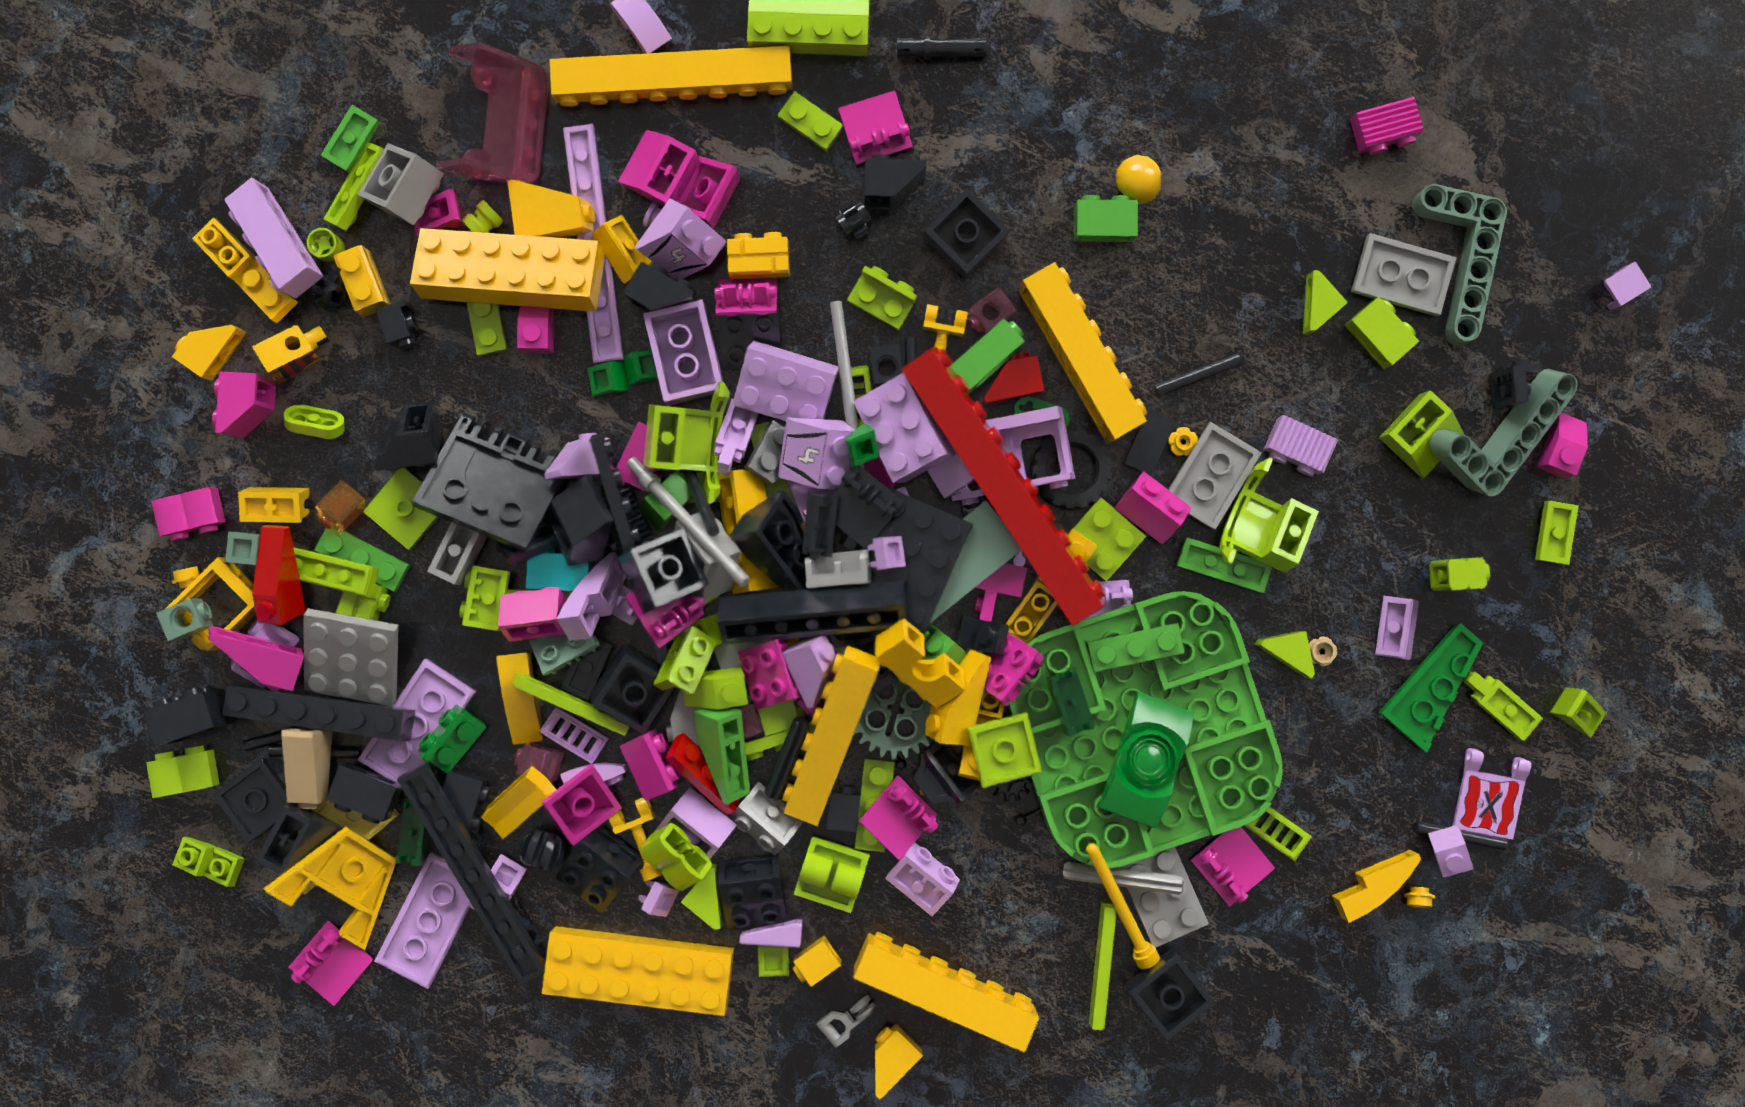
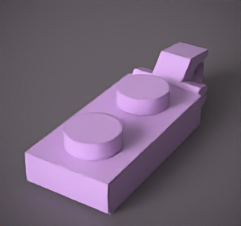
M731 399L714 448V455L719 457L716 473L726 476L729 474L733 461L740 463L741 459L744 458L759 416L757 412L732 405L734 399Z

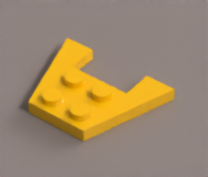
M345 827L266 886L264 890L292 907L309 882L315 883L355 907V910L338 933L346 940L365 950L396 864L395 857L348 827Z

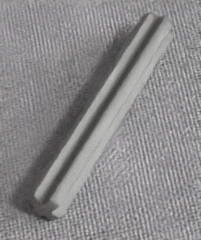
M1066 862L1064 864L1063 877L1065 879L1103 884L1095 867L1076 862ZM1109 868L1119 887L1178 895L1183 892L1184 879L1181 876Z

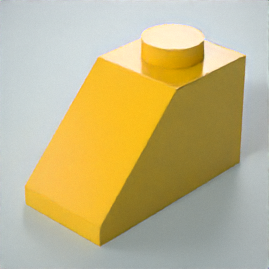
M233 325L189 332L187 336L182 337L175 346L176 351L172 357L201 378L213 381L246 332Z
M897 1023L891 1029L888 1026L885 1027L875 1039L877 1041L875 1044L876 1096L880 1100L923 1056L922 1048Z

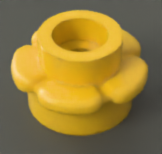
M1187 427L1178 428L1176 432L1170 434L1168 439L1171 451L1177 456H1189L1198 442L1197 435L1194 432H1190V429ZM1182 439L1186 440L1185 445L1181 444Z
M198 566L173 571L174 581L172 583H179L180 588L188 587L200 575Z
M1410 887V892L1404 894V897L1407 898V906L1415 908H1432V899H1435V895L1429 894V888Z

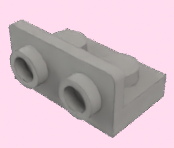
M758 782L750 791V794L735 809V812L730 815V818L737 824L736 827L747 832L757 840L758 845L763 850L776 855L804 821L784 814L786 804L780 799L767 798L765 796L766 787Z

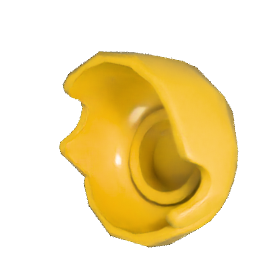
M1134 155L1125 159L1116 172L1117 188L1124 196H1129L1130 200H1138V204H1145L1155 199L1161 190L1160 168L1154 160L1147 156Z

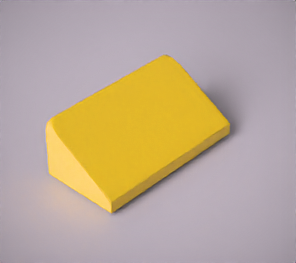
M622 215L603 223L592 232V237L595 241L599 242L604 255L623 283L630 281L641 261L650 265L651 261L634 248L639 240Z

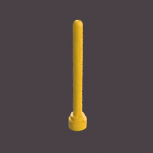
M1093 843L1089 844L1086 851L1134 945L1133 958L1138 968L1148 969L1155 966L1160 960L1155 946L1144 940L1098 846Z

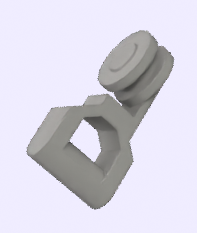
M869 995L860 999L850 1009L852 1014L858 1012L855 1016L856 1020L853 1019L848 1011L844 1013L830 1011L816 1023L835 1048L850 1037L851 1029L873 1013L876 1004L874 1001L868 1003L871 999ZM833 1019L841 1020L846 1026V1030L843 1033L839 1034L830 1023Z

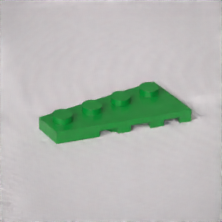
M1456 623L1378 713L1422 752L1427 753L1432 745L1430 743L1436 731L1440 729L1444 721L1443 717L1450 703L1454 702L1458 694L1457 690L1463 678L1467 676L1483 642L1463 624Z

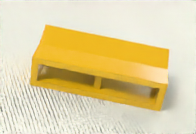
M531 766L486 807L481 818L491 825L500 837L504 839L543 806L541 801L551 795L556 789L547 777Z

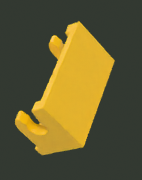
M249 487L238 492L240 522L301 523L302 519L309 514V509L304 507L305 499H308L310 496L309 488Z

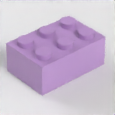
M703 300L643 313L664 402L670 406L712 396L717 383L723 382V377Z
M753 341L746 351L732 405L786 421L787 418L825 420L839 366Z
M904 373L853 401L863 423H866L875 431L880 458L893 483H906L956 455L949 440Z

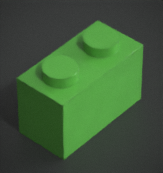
M1086 195L1082 196V200H1077L1074 206V242H1134L1137 238L1138 200H1130L1129 196L1124 195L1113 196L1112 200H1100V196Z

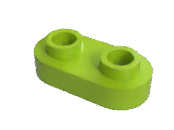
M293 405L288 407L283 413L285 428L297 434L330 440L341 436L345 431L344 417L337 411L307 405Z

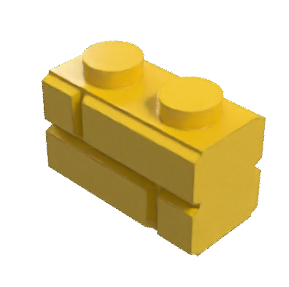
M767 232L764 233V238H752V234L738 233L734 235V239H727L728 274L730 279L790 277L789 243L787 237H782V233Z
M359 245L333 256L337 267L341 270L340 275L356 313L366 317L377 313L376 309L391 304L371 252L368 249Z

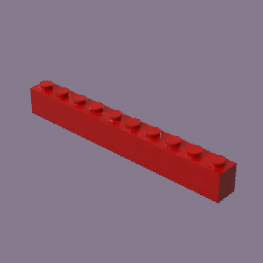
M936 346L931 348L901 370L1072 626L1104 607L1105 599L1103 597L1106 596L1103 587L1098 580L1094 582L1087 574L1089 570L1087 563L1080 554L1075 556L1069 547L1072 545V541L1064 529L1059 531L1053 523L1055 516L1046 503L1041 505L1035 496L1038 494V490L1030 478L1024 479L1018 469L1021 468V465L1012 452L1007 454L1001 445L1004 439L995 426L990 428L984 418L987 414L978 401L973 403L967 394L970 388L961 375L956 377L950 368L953 363L944 349L939 351Z

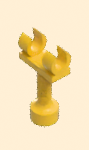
M927 304L923 330L937 332L935 346L939 351L941 349L946 350L947 336L963 337L968 312L957 310L954 326L935 323L938 306Z
M643 797L635 800L640 818L625 823L621 810L609 818L614 834L627 829L632 831L639 851L647 840L644 831H642L643 828H641L642 823L656 817L650 801H645ZM644 856L642 857L645 863L640 872L644 882L663 875L661 870L653 867Z

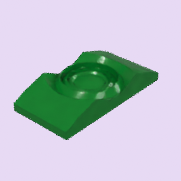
M1136 692L1098 808L1157 828L1172 796L1178 765L1188 746L1194 712L1141 692Z

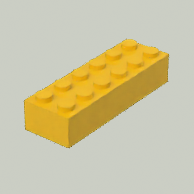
M420 228L410 285L421 299L597 312L605 255L599 242L593 240Z
M1054 262L1024 279L1018 292L1108 445L1147 421L1145 418L1147 411L1141 400H1135L1129 391L1132 385L1126 374L1118 372L1114 365L1117 360L1109 346L1104 347L1100 341L1101 331L1093 319L1089 321L1085 315L1084 310L1086 306L1078 293L1074 295L1068 284L1071 283V280L1063 267L1058 268Z
M556 926L549 933L542 994L724 1016L728 1005L734 948Z
M876 932L875 935L868 933L854 965V979L1025 1053L1039 1020L1035 1006L1031 1004L1032 999L1018 992H1015L1014 996L1003 991L1004 987L996 982L987 980L985 984L975 979L976 975L966 969L959 968V971L948 968V962L938 957L925 958L919 955L920 950L908 944H904L902 948L893 944V939L883 933Z

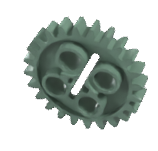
M898 680L889 685L893 691V696L890 699H882L877 695V692L875 693L870 690L853 734L862 735L858 743L859 745L866 742L870 743L868 753L878 748L879 758H882L886 751H888L892 760H895L897 752H901L903 758L907 759L909 749L918 755L920 753L919 743L926 748L930 745L926 738L927 735H925V723L932 704L921 698L920 707H909L906 704V696L911 693L918 695V693L908 684ZM900 685H903L904 692L898 710L903 712V714L896 716L891 735L886 736L885 732L891 716V711L887 710V707L891 708L893 706ZM878 713L882 715L884 725L881 728L871 727L868 723V716L870 714ZM899 723H909L913 728V734L910 737L900 736L897 731Z

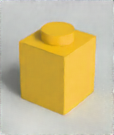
M822 936L795 955L793 970L801 982L807 981L812 987L841 966V959L827 938Z

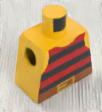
M295 325L254 345L252 348L270 376L280 385L317 362L319 358L314 349L329 342L320 325L303 334L298 325Z

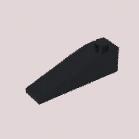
M779 490L743 514L729 536L744 556L783 591L811 589L806 588L805 558L807 554L802 553L804 533L800 523L803 522V518L785 490Z

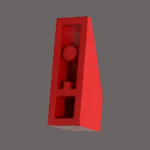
M264 525L261 527L252 592L258 623L283 625L306 612L290 527Z

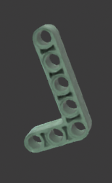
M1432 184L1414 196L1412 201L1414 212L1424 218L1467 227L1445 326L1446 339L1451 344L1460 346L1476 339L1481 332L1507 208L1502 200L1495 197ZM1425 195H1429L1434 199V207L1426 204ZM1454 202H1459L1463 205V214L1455 210ZM1484 208H1487L1492 212V220H1489L1484 216ZM1478 237H1481L1486 241V249H1482L1478 246ZM1471 266L1479 269V279L1471 274ZM1465 294L1473 298V308L1465 304ZM1459 323L1466 326L1468 330L1466 337L1459 334Z
M1551 369L1542 370L1530 384L1529 402L1515 405L1482 450L1466 435L1446 429L1437 430L1432 435L1429 444L1430 450L1466 488L1487 496H1496L1505 488L1577 391V379L1569 373Z

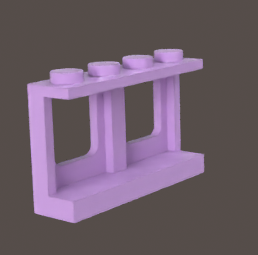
M1055 406L985 420L990 428L995 426L1002 435L1004 442L1001 445L1007 454L1012 452L1021 465V468L1018 470L1024 479H1027L1021 442L1024 439L1049 434L1054 436L1061 471L1059 475L1031 480L1037 490L1039 485L1049 484L1050 489L1068 486L1067 480L1075 479L1062 407ZM967 485L956 492L955 495H952V501L961 500L962 506L980 503L979 497L986 495L982 489L971 491Z

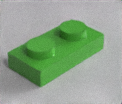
M351 105L321 156L350 173L365 145L370 141L380 125V122L354 105Z

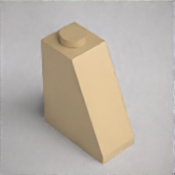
M306 727L282 730L287 802L298 803L300 809H316L317 804L327 802L332 731Z

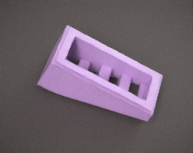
M558 706L555 707L540 730L542 734L591 764L594 763L609 740L608 737L569 711ZM562 717L565 719V722L559 731L556 732L553 729ZM570 725H575L576 728L568 739L563 737ZM583 730L586 732V735L577 746L574 742ZM593 736L597 741L588 753L584 748Z
M803 919L742 931L739 943L799 948L802 938Z

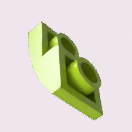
M183 837L172 865L194 876H205L226 887H235L245 858L209 843L190 837Z

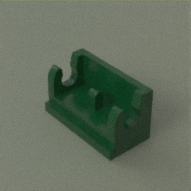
M1076 668L1046 677L1065 736L1071 737L1077 735L1078 732L1094 729L1095 725Z
M404 799L402 801L401 825L395 863L411 862V866H421L425 864L428 857L431 836L409 799Z

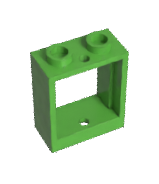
M1005 319L1000 321L950 366L956 377L961 375L970 388L967 392L968 395L1022 347L1024 343L1022 336L1024 333L1013 321L1010 323Z

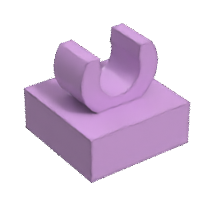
M901 536L873 539V544L868 546V550H875L876 561L870 562L871 567L883 570L906 566Z
M623 585L611 614L634 626L638 617L624 598L633 590Z
M646 881L645 884L650 886L651 890L648 896L639 895L638 899L644 903L641 909L649 915L667 917L680 890L670 884Z

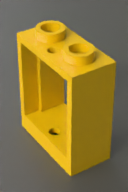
M217 557L166 608L190 598H199L221 577L248 605L224 628L238 632L256 615L252 596L253 583L234 563L225 562L226 558ZM189 611L183 617L184 623L187 626L192 622V615ZM208 629L192 635V642L202 651L220 650L209 640Z

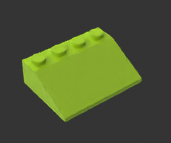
M749 0L748 47L789 46L790 53L868 56L870 0Z

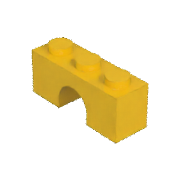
M904 618L876 636L875 656L877 661L883 667L889 668L902 683L908 684L923 700H927L934 707L942 706L965 691L964 669L945 653L932 660H922L925 657L924 635Z

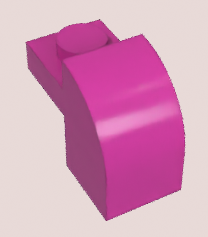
M1005 563L975 587L976 589L984 590L983 596L977 595L974 612L979 613V620L992 621L997 593L1014 597L1022 596L1027 567Z

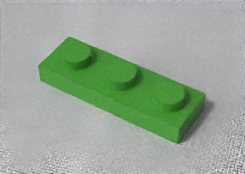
M329 523L315 548V551L324 555L378 567L379 571L376 582L394 592L398 591L411 566Z
M1188 537L1184 538L1176 564L1177 567L1259 593H1264L1272 569L1271 566L1238 553H1236L1232 564L1227 565L1223 561L1219 547Z
M1178 623L1088 642L1094 672L1185 653Z

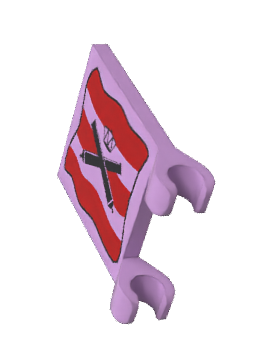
M1468 748L1465 753L1464 773L1452 826L1458 825L1461 830L1513 839L1525 781L1531 770V762L1524 758L1515 757L1512 762V778L1479 772L1484 754L1477 749Z

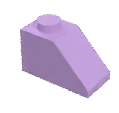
M597 433L580 434L579 440L568 442L545 472V480L582 478L586 475H591L592 478L600 477L589 441L590 437Z
M826 635L813 636L797 641L782 653L807 708H812L822 699L821 696L827 680L831 681L834 673L831 672L836 656L834 648L829 643Z

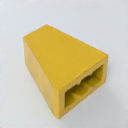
M516 180L507 181L515 235L565 238L594 232L593 222H595L596 217L590 202L578 196Z

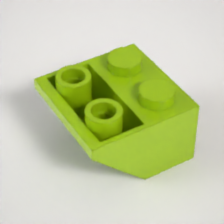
M1429 390L1419 394L1383 432L1379 439L1423 479L1440 462L1430 450L1429 444L1432 435L1440 429L1465 434L1453 411Z

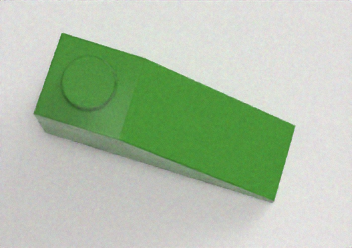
M729 707L723 709L701 708L694 711L697 740L723 803L729 804L750 794L741 710Z

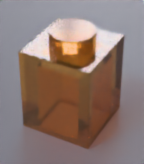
M341 480L316 504L317 519L326 529L331 530L333 528L341 534L364 511L365 498Z

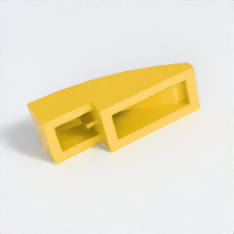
M531 652L496 656L504 708L513 745L544 741V735L540 732L543 726L539 698L515 688L511 682L518 671L534 678Z
M1408 850L1355 872L1359 884L1332 895L1341 918L1350 923L1384 903L1412 874L1421 860L1419 854Z

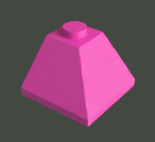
M592 764L588 765L541 801L545 812L573 846L622 808Z

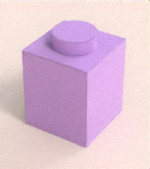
M1458 825L1428 833L1443 877L1473 870L1472 862Z

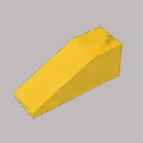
M970 649L959 664L964 669L965 691L938 708L931 705L929 716L925 723V735L942 744L971 746L967 727L976 725L991 661L990 657L976 650Z

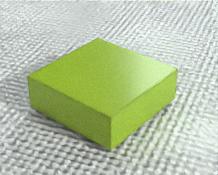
M758 945L759 977L789 976V947Z

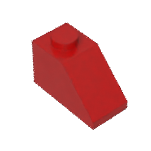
M1029 352L1011 356L1012 360L1006 363L982 400L983 406L1042 394L1044 386L1037 355L1030 357Z

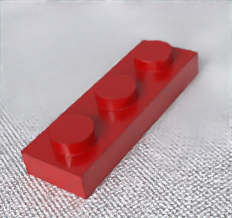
M685 733L677 735L665 759L725 815L734 813L740 799L729 804L723 803L701 748Z

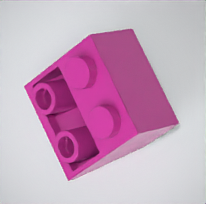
M646 130L618 183L664 207L669 198L677 201L699 161L697 152L670 136Z
M219 371V379L215 381L214 385L217 409L213 412L212 423L215 427V433L243 439L274 411L276 382L256 373Z
M654 729L620 745V749L645 801L667 793L681 783L679 778L683 775L665 759L670 746L663 732L658 734L657 729Z

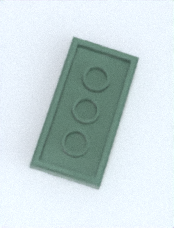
M984 501L963 518V520L972 523L973 526L930 624L1022 550L1002 519L987 501Z

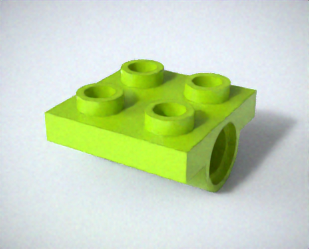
M812 835L794 895L851 913L870 854Z

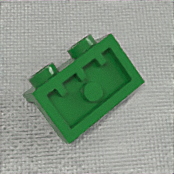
M458 704L452 710L447 709L441 715L438 727L432 734L430 732L427 733L419 743L418 753L420 758L425 762H431L445 773L454 768L486 729V725Z

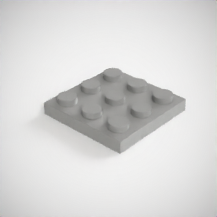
M308 609L304 614V691L393 707L397 698L398 625Z

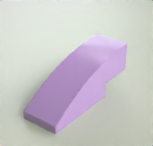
M615 552L609 553L581 580L563 605L557 620L569 641L591 638L599 617L611 615L626 578V574Z

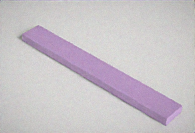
M593 124L563 128L571 194L590 202L593 206L596 217L595 222H593L595 231L606 222L594 126ZM592 232L577 235L579 240L595 241L592 237ZM606 256L597 312L587 311L594 364L624 360L613 269Z

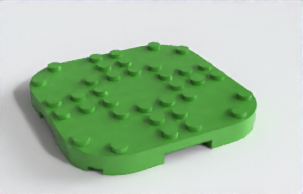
M1179 591L1166 593L1082 620L1074 626L1070 624L1043 633L1027 643L1044 657L1041 661L1043 665L1039 667L1033 676L1026 672L1032 678L1031 681L1024 677L1021 678L1020 681L1026 687L1022 688L1020 685H1016L1022 691L1014 703L1010 702L1008 704L1010 716L1023 712L1028 714L1042 770L1041 773L1030 775L1051 836L1071 857L1094 867L1086 851L1087 846L1093 843L1098 846L1108 868L1125 866L1155 856V853L1209 835L1215 836L1242 827L1260 817L1272 804L1270 802L1277 788H1280L1282 780L1280 750L1270 720H1266L1248 666L1250 661L1238 626L1232 616L1219 603H1215L1209 598L1202 596V594ZM1178 623L1185 653L1094 672L1088 642ZM1076 668L1095 726L1094 729L1078 732L1077 735L1068 737L1064 734L1046 677ZM1136 692H1141L1194 712L1188 746L1178 765L1172 796L1157 828L1098 808Z

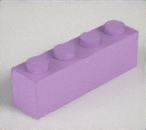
M251 177L224 199L231 210L228 212L229 216L244 231L242 234L243 239L250 247L255 249L258 254L256 256L257 262L271 275L269 281L279 293L285 292L297 298L324 277L268 187Z

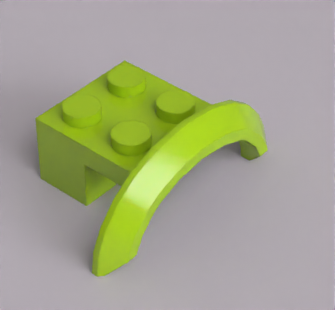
M720 381L717 383L711 398L709 411L649 405L643 465L650 468L703 471V487L708 503H713L720 494L718 473H716L718 456L714 455V448L722 426L724 410L730 396V392L724 382Z
M1272 458L1258 463L1253 468L1229 514L1220 541V552L1224 563L1227 565L1232 564L1237 551L1284 573L1297 566L1300 562L1319 511L1292 498L1284 505H1280L1254 492L1262 478L1269 471Z

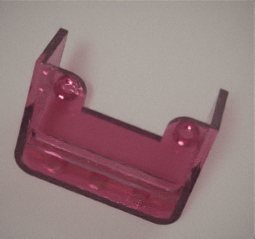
M481 42L448 48L449 55L472 63L471 78L474 85L479 90L489 93L483 150L478 148L469 149L462 158L437 161L436 168L477 180L534 182L540 171L549 84L546 70L539 64Z

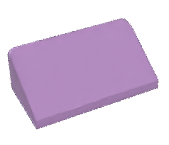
M1390 596L1383 597L1375 655L1405 660L1411 659L1419 601Z

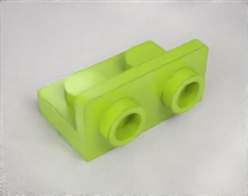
M865 266L847 302L899 331L917 300V295L913 293L915 289L903 281L898 283L891 281L887 278L888 273L879 267L873 266L870 269Z
M472 565V570L467 571L464 586L465 589H468L466 601L463 600L460 606L459 617L463 619L462 625L500 631L498 627L501 595L507 594L510 571Z
M693 626L684 629L676 635L653 685L663 691L677 687L687 694L694 693L717 641Z

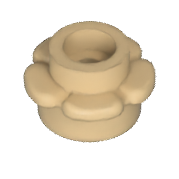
M1322 636L1319 639H1313L1309 643L1314 664L1318 663L1320 666H1328L1337 656V647L1328 637ZM1321 648L1324 649V654L1319 653Z

